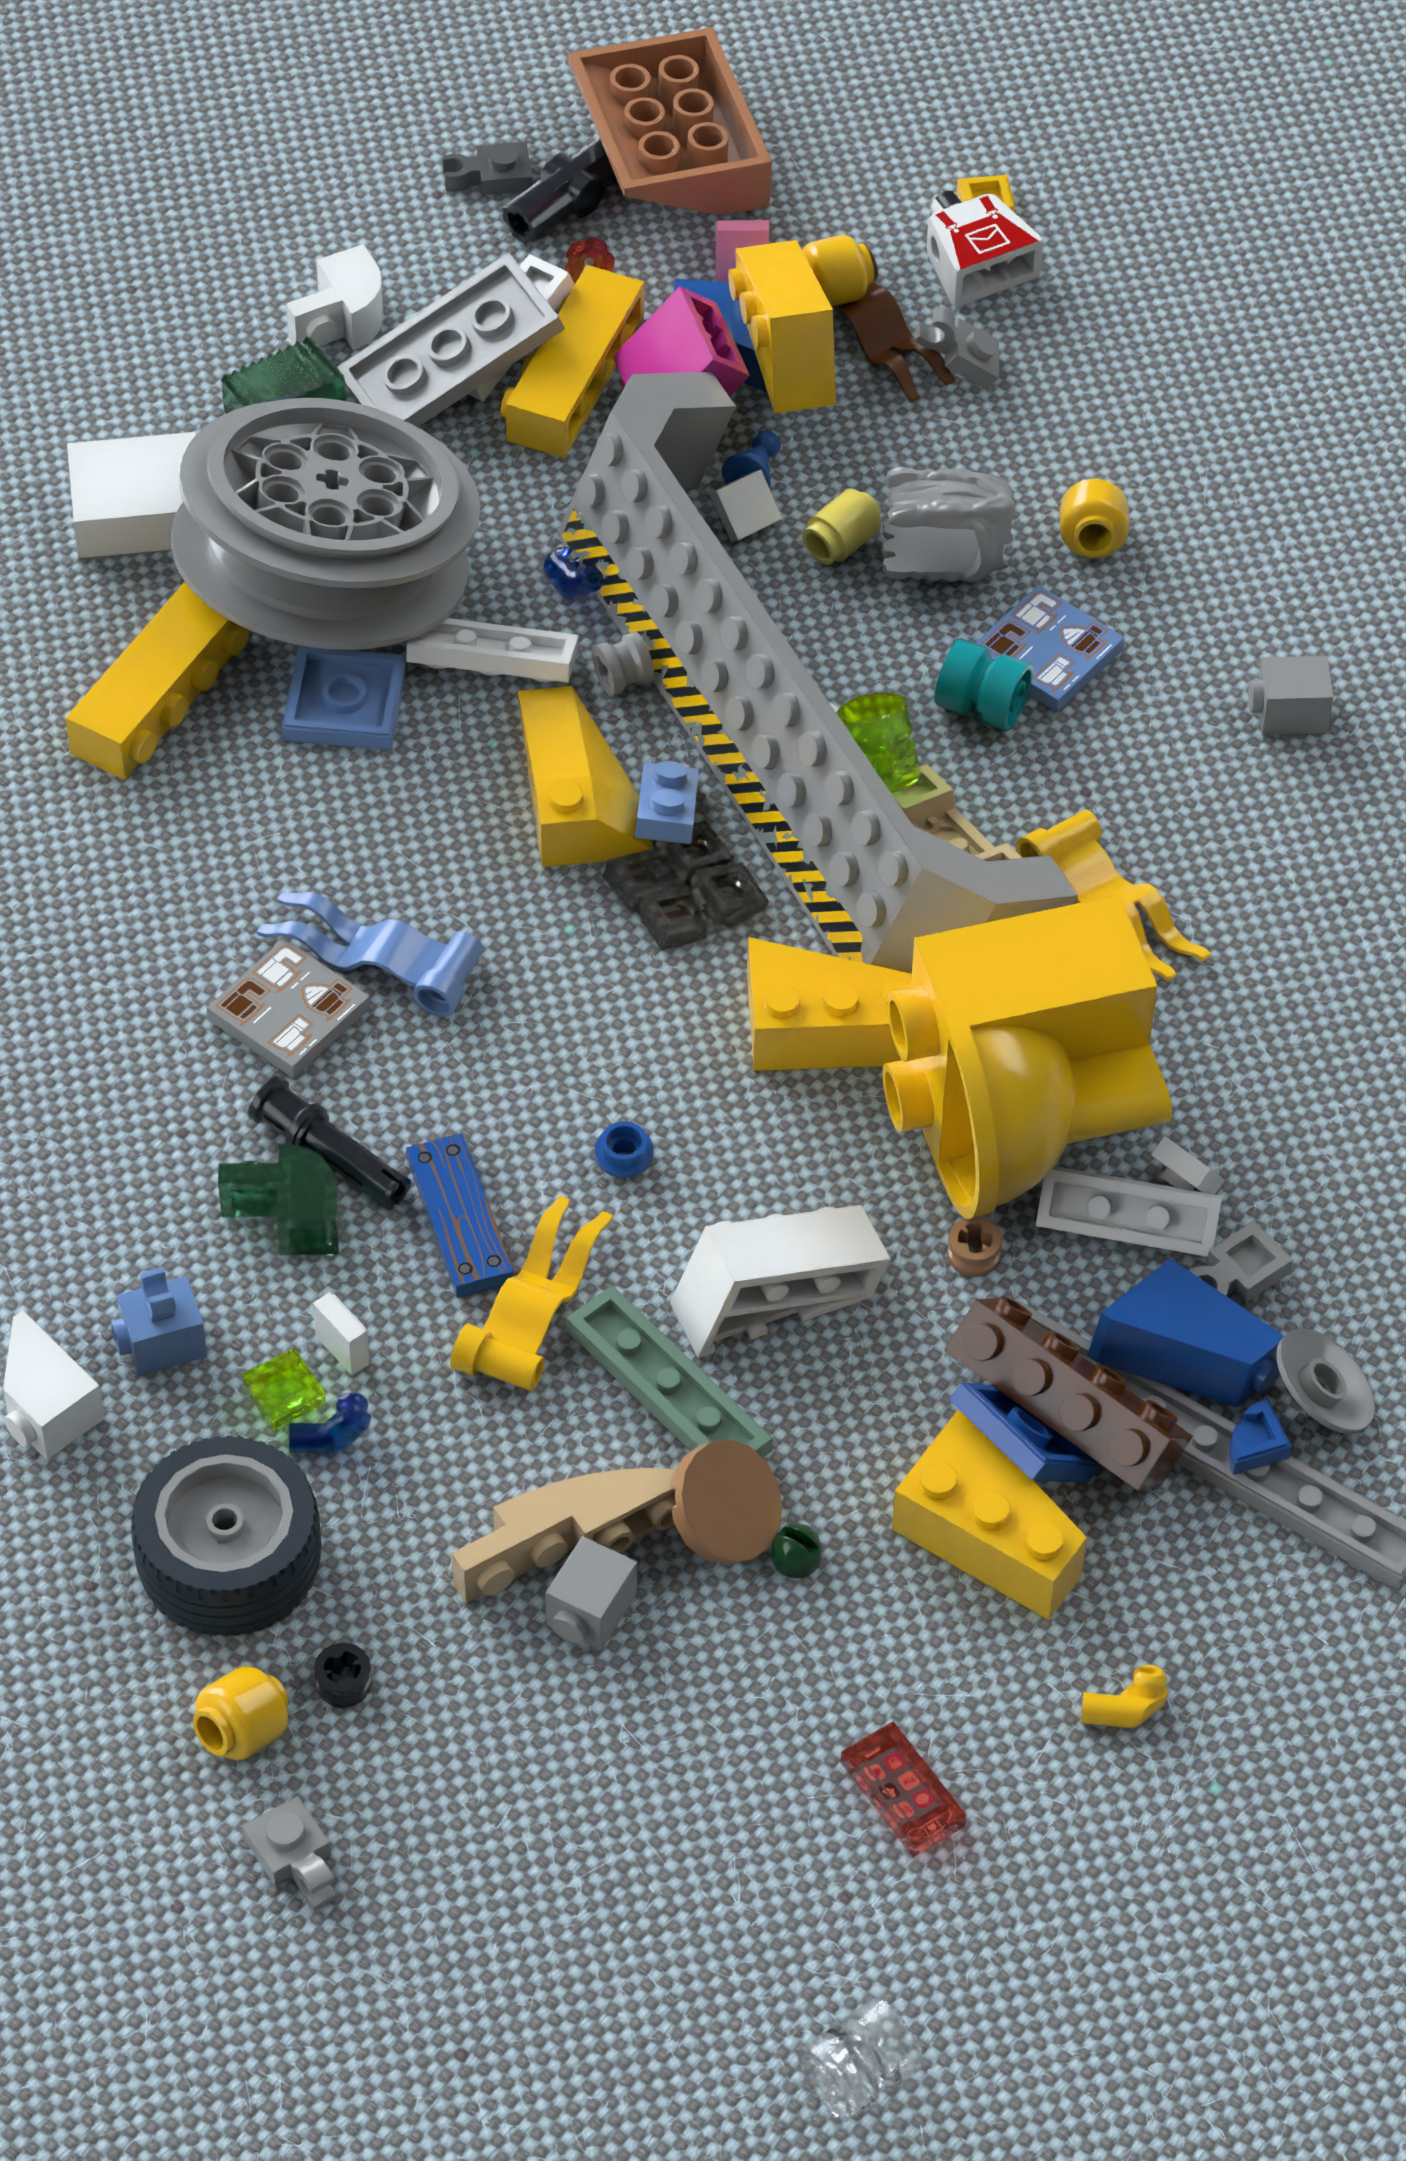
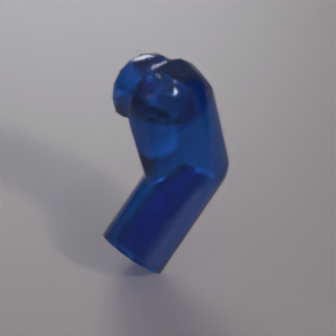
M353 1392L341 1394L336 1399V1413L325 1423H289V1453H339L346 1450L368 1430L371 1415L367 1413L368 1401L366 1397L360 1393Z

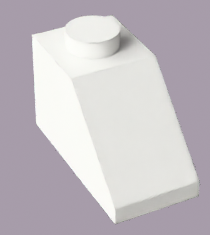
M23 1310L15 1315L12 1322L3 1386L8 1414L4 1417V1422L10 1434L20 1445L26 1447L31 1444L48 1460L104 1419L100 1387Z

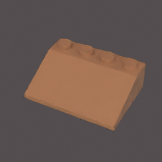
M713 27L568 53V63L624 197L719 216L770 206L772 160Z

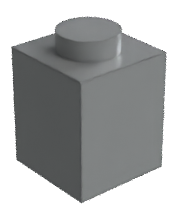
M1327 656L1261 657L1259 678L1249 682L1248 700L1250 713H1259L1262 735L1328 734L1333 691Z
M582 1536L545 1592L546 1625L552 1627L557 1635L574 1644L583 1642L601 1651L637 1595V1561Z

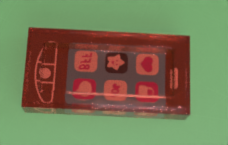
M894 1721L841 1751L840 1763L912 1857L966 1826L967 1815Z

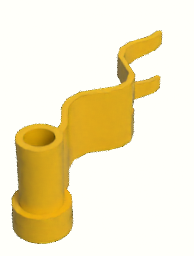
M1082 810L1048 830L1038 828L1018 839L1016 850L1022 858L1048 855L1052 857L1078 894L1077 903L1120 895L1152 973L1160 975L1166 981L1177 976V973L1171 966L1159 960L1152 952L1146 940L1141 918L1135 904H1138L1147 914L1159 939L1168 948L1180 954L1193 956L1200 961H1204L1212 956L1207 949L1190 943L1180 934L1173 923L1164 898L1155 887L1146 883L1133 885L1123 879L1107 852L1097 842L1102 836V830L1098 819L1089 810Z
M559 1195L540 1219L522 1270L517 1276L508 1278L502 1285L483 1329L467 1323L460 1331L451 1354V1369L474 1377L479 1373H483L525 1390L534 1391L541 1379L545 1366V1358L536 1354L544 1341L551 1320L562 1302L570 1301L576 1294L594 1243L600 1233L609 1226L614 1215L602 1211L595 1219L587 1222L571 1241L558 1272L552 1280H549L547 1277L557 1231L571 1199Z

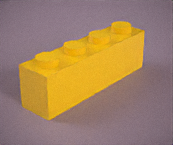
M590 265L585 266L576 284L562 301L558 316L565 329L540 345L536 352L527 354L522 366L519 382L515 388L509 387L504 394L500 414L501 417L506 418V441L565 458L616 369V364L612 357L633 336L644 320V281Z
M184 582L66 716L70 754L126 780L140 763H146L151 758L158 741L170 727H176L181 723L186 715L188 706L200 692L207 691L212 687L219 670L231 656H237L242 652L247 644L250 630L232 622L213 610Z

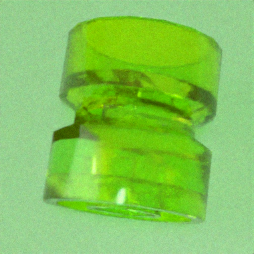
M876 692L861 695L840 706L836 712L891 793L909 787L918 780L921 775L915 741L910 738L913 731L906 698L896 693Z

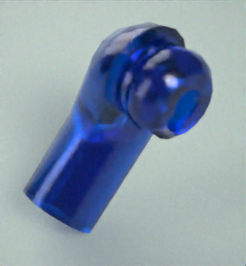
M560 546L553 553H548L543 562V573L564 599H575L601 590L604 583L602 572L595 566L578 569L580 565L579 557L573 560L568 557L574 550L566 546Z

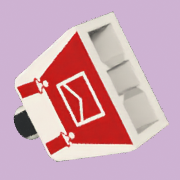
M945 191L933 200L931 204V212L933 214L928 218L927 253L954 308L1040 277L1043 239L997 196L985 194L963 202L956 192Z

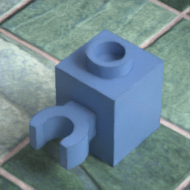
M164 1267L140 1273L142 1288L117 1295L120 1319L110 1321L112 1334L119 1356L131 1355L137 1376L207 1357L204 1324L187 1276L166 1281Z

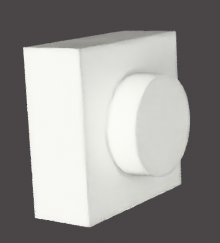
M1164 1136L1151 1154V1156L1166 1166L1160 1177L1175 1188L1192 1191L1197 1188L1203 1193L1216 1194L1225 1181L1212 1169L1166 1136Z

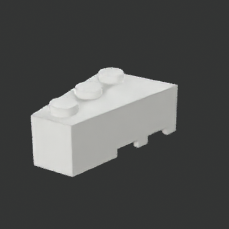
M862 1205L841 1208L824 1207L817 1211L790 1215L773 1214L761 1219L739 1222L722 1221L705 1226L670 1301V1305L697 1358L715 1353L713 1342L743 1331H746L750 1340L768 1334L766 1323L798 1313L803 1322L871 1298L891 1259Z

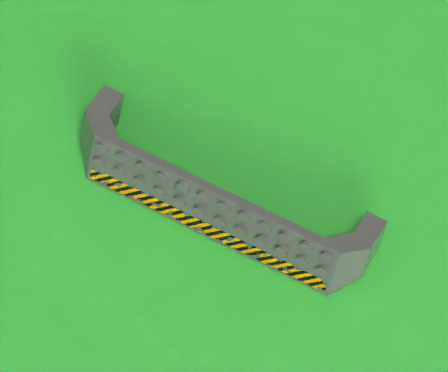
M712 372L632 374L611 410L602 433L597 440L583 476L579 480L578 487L559 527L557 536L621 633L625 635L637 632L644 640L653 663V682L833 955L912 974L915 937L1074 904L1078 894L1050 855L985 861L912 825L684 491V489L699 488L736 408L735 404Z

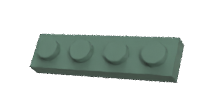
M613 1285L566 1317L567 1332L690 1451L699 1445L709 1442L731 1439L750 1446L762 1458L772 1452V1437Z

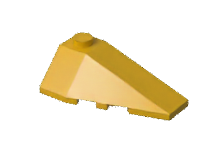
M573 686L518 691L541 866L551 867L653 857L652 839L635 838L640 795Z

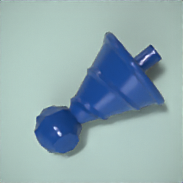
M759 431L757 436L753 437L752 449L731 455L724 461L722 477L725 484L727 485L754 471L761 470L770 488L771 476L768 462L769 458L774 457L780 451V438L772 431Z

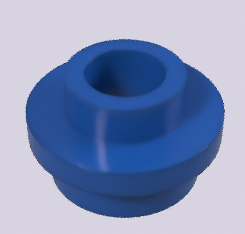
M621 1121L611 1124L603 1131L595 1144V1159L598 1166L605 1173L614 1177L630 1178L640 1175L649 1168L653 1161L654 1148L651 1138L643 1128L632 1122ZM619 1152H629V1153H631V1154L621 1155V1154H617V1153H619Z

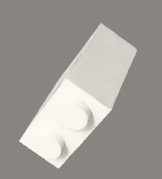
M195 432L67 443L78 558L171 550V531L174 517L183 503L179 486L180 466L188 444L196 435Z

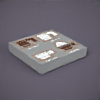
M283 938L206 1008L207 1017L210 1022L294 1079L370 1009V996Z

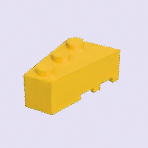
M797 240L735 248L736 268L729 269L728 272L730 293L733 301L739 300L742 319L744 324L747 325L774 414L836 405L833 309Z
M748 937L747 986L753 1070L884 1066L886 1063L900 1061L901 1058L896 1050L889 1025L887 996L891 991L910 988L912 974Z
M958 1409L896 1488L892 1530L1050 1620L1082 1577L1087 1537L1034 1480H1031Z

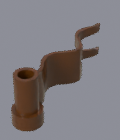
M867 247L874 268L873 282L868 284L866 294L860 300L832 308L842 312L847 317L869 362L874 366L885 365L890 369L905 396L912 403L920 399V396L915 388L909 368L900 354L915 352L921 355L946 386L955 382L956 379L950 370L945 367V361L940 352L924 348L917 343L909 331L893 295L885 287L874 282L879 276L878 267L874 256ZM895 350L900 354H893L891 351Z

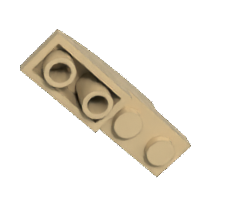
M636 1468L586 1474L542 1486L494 1506V1531L452 1553L453 1586L467 1604L482 1595L491 1596L501 1592L510 1585L513 1579L536 1567L545 1568L555 1564L567 1551L575 1548L582 1536L621 1554L631 1546L633 1541L656 1529L661 1531L667 1530L675 1526L671 1506L676 1505V1489H670L672 1475L676 1469Z

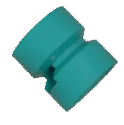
M960 638L952 645L944 660L936 683L934 702L939 707L964 716L973 710L978 711L980 722L1009 731L1018 721L1026 704L1034 676V667L1031 663L1006 654L992 659L989 648Z

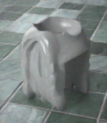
M898 467L887 472L885 485L891 487V496L888 501L892 509L888 513L889 521L882 522L883 537L886 539L882 547V555L885 558L883 561L885 576L898 580L912 577L917 581L922 578L930 581L942 579L949 582L961 579L974 583L981 581L993 571L1008 568L1009 563L1003 558V548L1012 537L1011 526L1015 512V502L1012 499L1014 494L1006 480L993 474L972 472L965 468L958 470L942 468L936 471L931 468L915 470L908 467Z

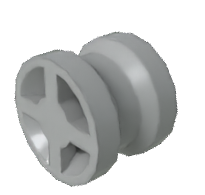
M637 632L623 635L621 641L613 645L607 642L593 645L592 660L596 675L609 697L622 694L625 687L631 684L645 686L653 683L654 668L652 659L644 640Z

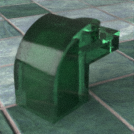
M279 1144L278 1163H261L252 1160L239 1163H219L218 1189L222 1217H276L280 1255H339L340 1219L337 1184L331 1168L320 1156L300 1146Z

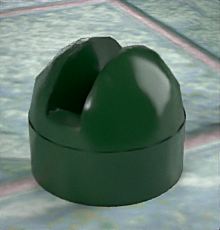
M801 1523L784 1526L776 1534L772 1543V1562L776 1570L789 1578H804L813 1574L820 1565L822 1552L821 1541L817 1533L810 1526ZM803 1545L809 1547L812 1550L809 1552Z

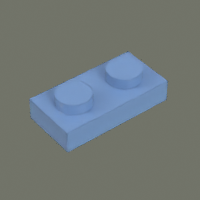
M663 761L657 764L644 762L635 838L691 844L699 769L685 767L673 761Z

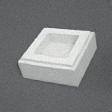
M761 470L754 471L710 493L731 542L740 540L783 519Z
M329 1292L313 1303L316 1338L353 1376L369 1365L367 1329L334 1294L332 1295Z

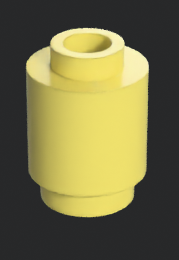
M846 489L809 519L807 528L802 533L806 549L817 561L825 565H830L834 561H844L880 531L881 511L879 505L868 493L859 492L855 489Z

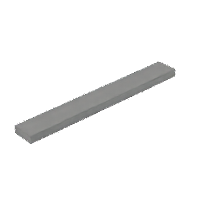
M1016 1299L1017 1302L1032 1313L1030 1319L1046 1331L1053 1330L1066 1336L1080 1348L1078 1354L1096 1367L1097 1365H1103L1118 1373L1128 1382V1390L1145 1402L1146 1400H1151L1160 1404L1177 1417L1178 1421L1176 1424L1193 1436L1176 1462L1178 1465L1395 1590L1399 1591L1406 1582V1521L1292 1456L1286 1460L1233 1475L1229 1465L1228 1452L1231 1435L1236 1424L1166 1384L1096 1362L1087 1356L1091 1345L1089 1340Z

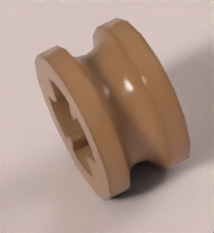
M981 1217L964 1218L954 1224L950 1230L947 1250L949 1263L954 1270L970 1277L985 1276L993 1272L998 1266L1001 1256L1002 1236L998 1227L988 1219ZM967 1242H980L982 1252H969Z

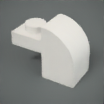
M364 244L316 260L318 292L286 303L289 342L297 354L344 337L351 348L356 350L369 343L378 334L383 323L381 273Z

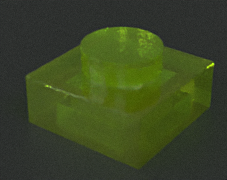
M296 1348L242 1373L243 1388L272 1431L326 1404L324 1389Z

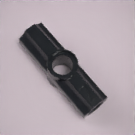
M600 137L573 157H569L565 153L553 156L541 170L538 182L503 207V221L510 228L513 237L526 244L530 240L535 241L571 214L578 218H585L596 210L603 199L605 189L617 181Z

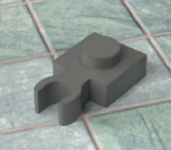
M527 142L476 146L477 156L468 157L462 154H448L442 157L445 190L458 192L470 186L481 185L482 196L520 193L532 186Z

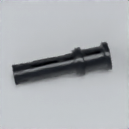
M272 1077L255 1094L249 1106L248 1117L257 1124L265 1122L286 1137V1145L292 1150L300 1152L309 1151L314 1156H317L345 1179L373 1197L386 1210L394 1209V1205L400 1204L409 1191L411 1180L384 1163L379 1157L349 1135L347 1136L336 1128L334 1124L329 1122V1115L324 1107L318 1103L308 1104L289 1090V1082L283 1077Z

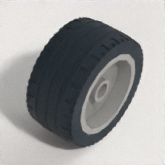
M215 1436L211 1439L204 1438L198 1442H191L187 1446H181L177 1451L174 1450L169 1456L161 1459V1462L156 1464L153 1470L146 1475V1480L141 1483L133 1506L131 1536L136 1568L140 1580L156 1608L158 1607L163 1615L166 1614L171 1621L177 1622L181 1627L185 1626L188 1630H195L201 1634L207 1633L211 1636L222 1635L227 1637L228 1635L240 1636L243 1633L250 1634L252 1631H260L266 1626L274 1625L276 1621H281L284 1619V1616L292 1613L293 1609L301 1604V1600L305 1599L308 1590L313 1586L317 1576L322 1546L317 1501L306 1475L301 1471L298 1464H295L284 1452L276 1450L272 1445L269 1446L265 1442H258L252 1438L245 1439L241 1436Z

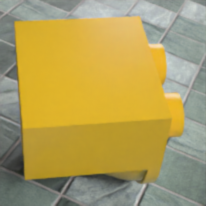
M1120 895L914 938L911 987L891 991L887 996L889 1025L901 1060L884 1064V1093L891 1120L899 1133L922 1128L946 1193L958 1213L966 1219L992 1214L996 1206L1020 1197L1035 1187L1058 1162L1067 1144L1167 1123L1172 1119L1169 1091L1150 1046L1157 983Z

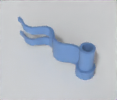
M283 891L277 902L285 906L303 907L311 910L324 920L337 937L349 946L348 948L334 943L314 926L303 922L288 921L274 925L262 924L257 931V935L267 938L280 936L294 938L305 944L325 964L336 970L350 971L363 964L376 965L383 968L404 983L414 986L413 997L417 1004L430 1014L439 1017H448L454 1013L464 995L462 986L484 950L479 939L463 931L455 932L448 944H444L427 937L413 926L400 920L387 919L373 926L360 925L350 920L329 899L311 892L288 893Z

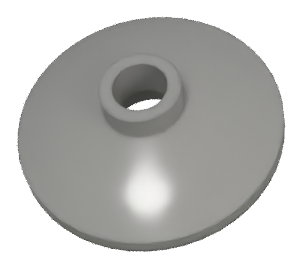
M1307 1328L1293 1329L1280 1340L1276 1352L1279 1372L1293 1400L1303 1411L1307 1412L1325 1427L1345 1434L1358 1433L1372 1422L1375 1414V1400L1371 1386L1357 1362L1342 1346L1330 1337Z

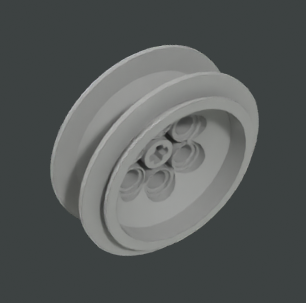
M293 398L257 403L231 411L206 425L188 444L182 458L179 473V486L183 503L174 517L171 531L173 560L180 575L191 590L209 607L232 622L255 633L300 646L334 650L370 649L404 642L430 631L446 620L462 600L469 574L466 549L478 527L480 498L471 474L459 458L439 440L422 429L387 412L358 403L325 398Z

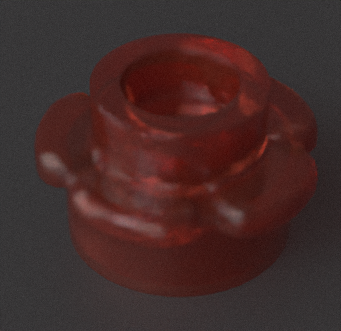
M589 237L583 242L577 240L570 245L566 252L568 263L565 265V271L569 272L575 284L585 268L584 262L587 258L593 259V267L610 272L614 269V256L607 250V244L599 238Z

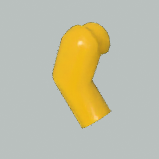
M1142 1665L1135 1669L1133 1683L1119 1695L1084 1692L1081 1724L1122 1728L1139 1727L1164 1706L1169 1691L1165 1687L1167 1683L1165 1672L1160 1667L1154 1665Z

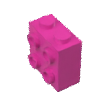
M681 286L670 295L612 357L620 373V384L623 389L632 374L712 372L730 397L750 376L717 303Z

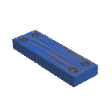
M460 1133L406 1147V1159L456 1298L501 1287L508 1278L514 1277V1271L463 1134Z

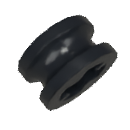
M337 1643L323 1649L317 1656L314 1665L317 1693L323 1701L331 1706L344 1708L354 1706L367 1697L372 1686L370 1659L363 1649L355 1644ZM346 1667L354 1669V1678L346 1676L342 1679L341 1683L333 1682L332 1672L341 1674Z

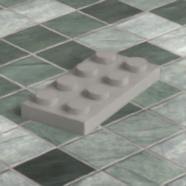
M508 252L336 367L335 370L359 404L387 412L419 427L565 328L559 316Z

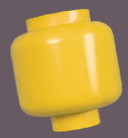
M841 234L810 242L802 249L831 307L860 300L866 294L868 284H871L874 280L873 263L867 247L863 243L857 244L848 235Z
M1087 479L1072 485L1063 495L1059 508L1061 538L1069 550L1081 557L1091 559L1104 558L1117 552L1126 542L1130 530L1127 498L1118 486L1107 480Z
M249 1666L234 1669L202 1689L195 1702V1714L193 1716L195 1734L200 1743L213 1755L223 1756L224 1758L236 1761L249 1758L284 1734L288 1726L287 1692L277 1678L265 1674L260 1669Z

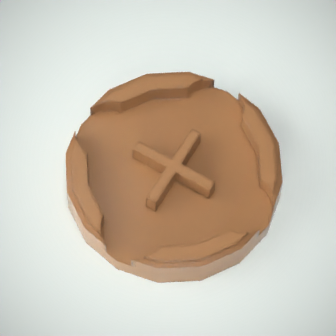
M731 1439L699 1445L683 1456L672 1475L670 1490L676 1489V1505L671 1506L673 1522L684 1543L699 1557L713 1563H741L752 1560L767 1550L779 1531L782 1513L778 1481L767 1461L750 1446Z

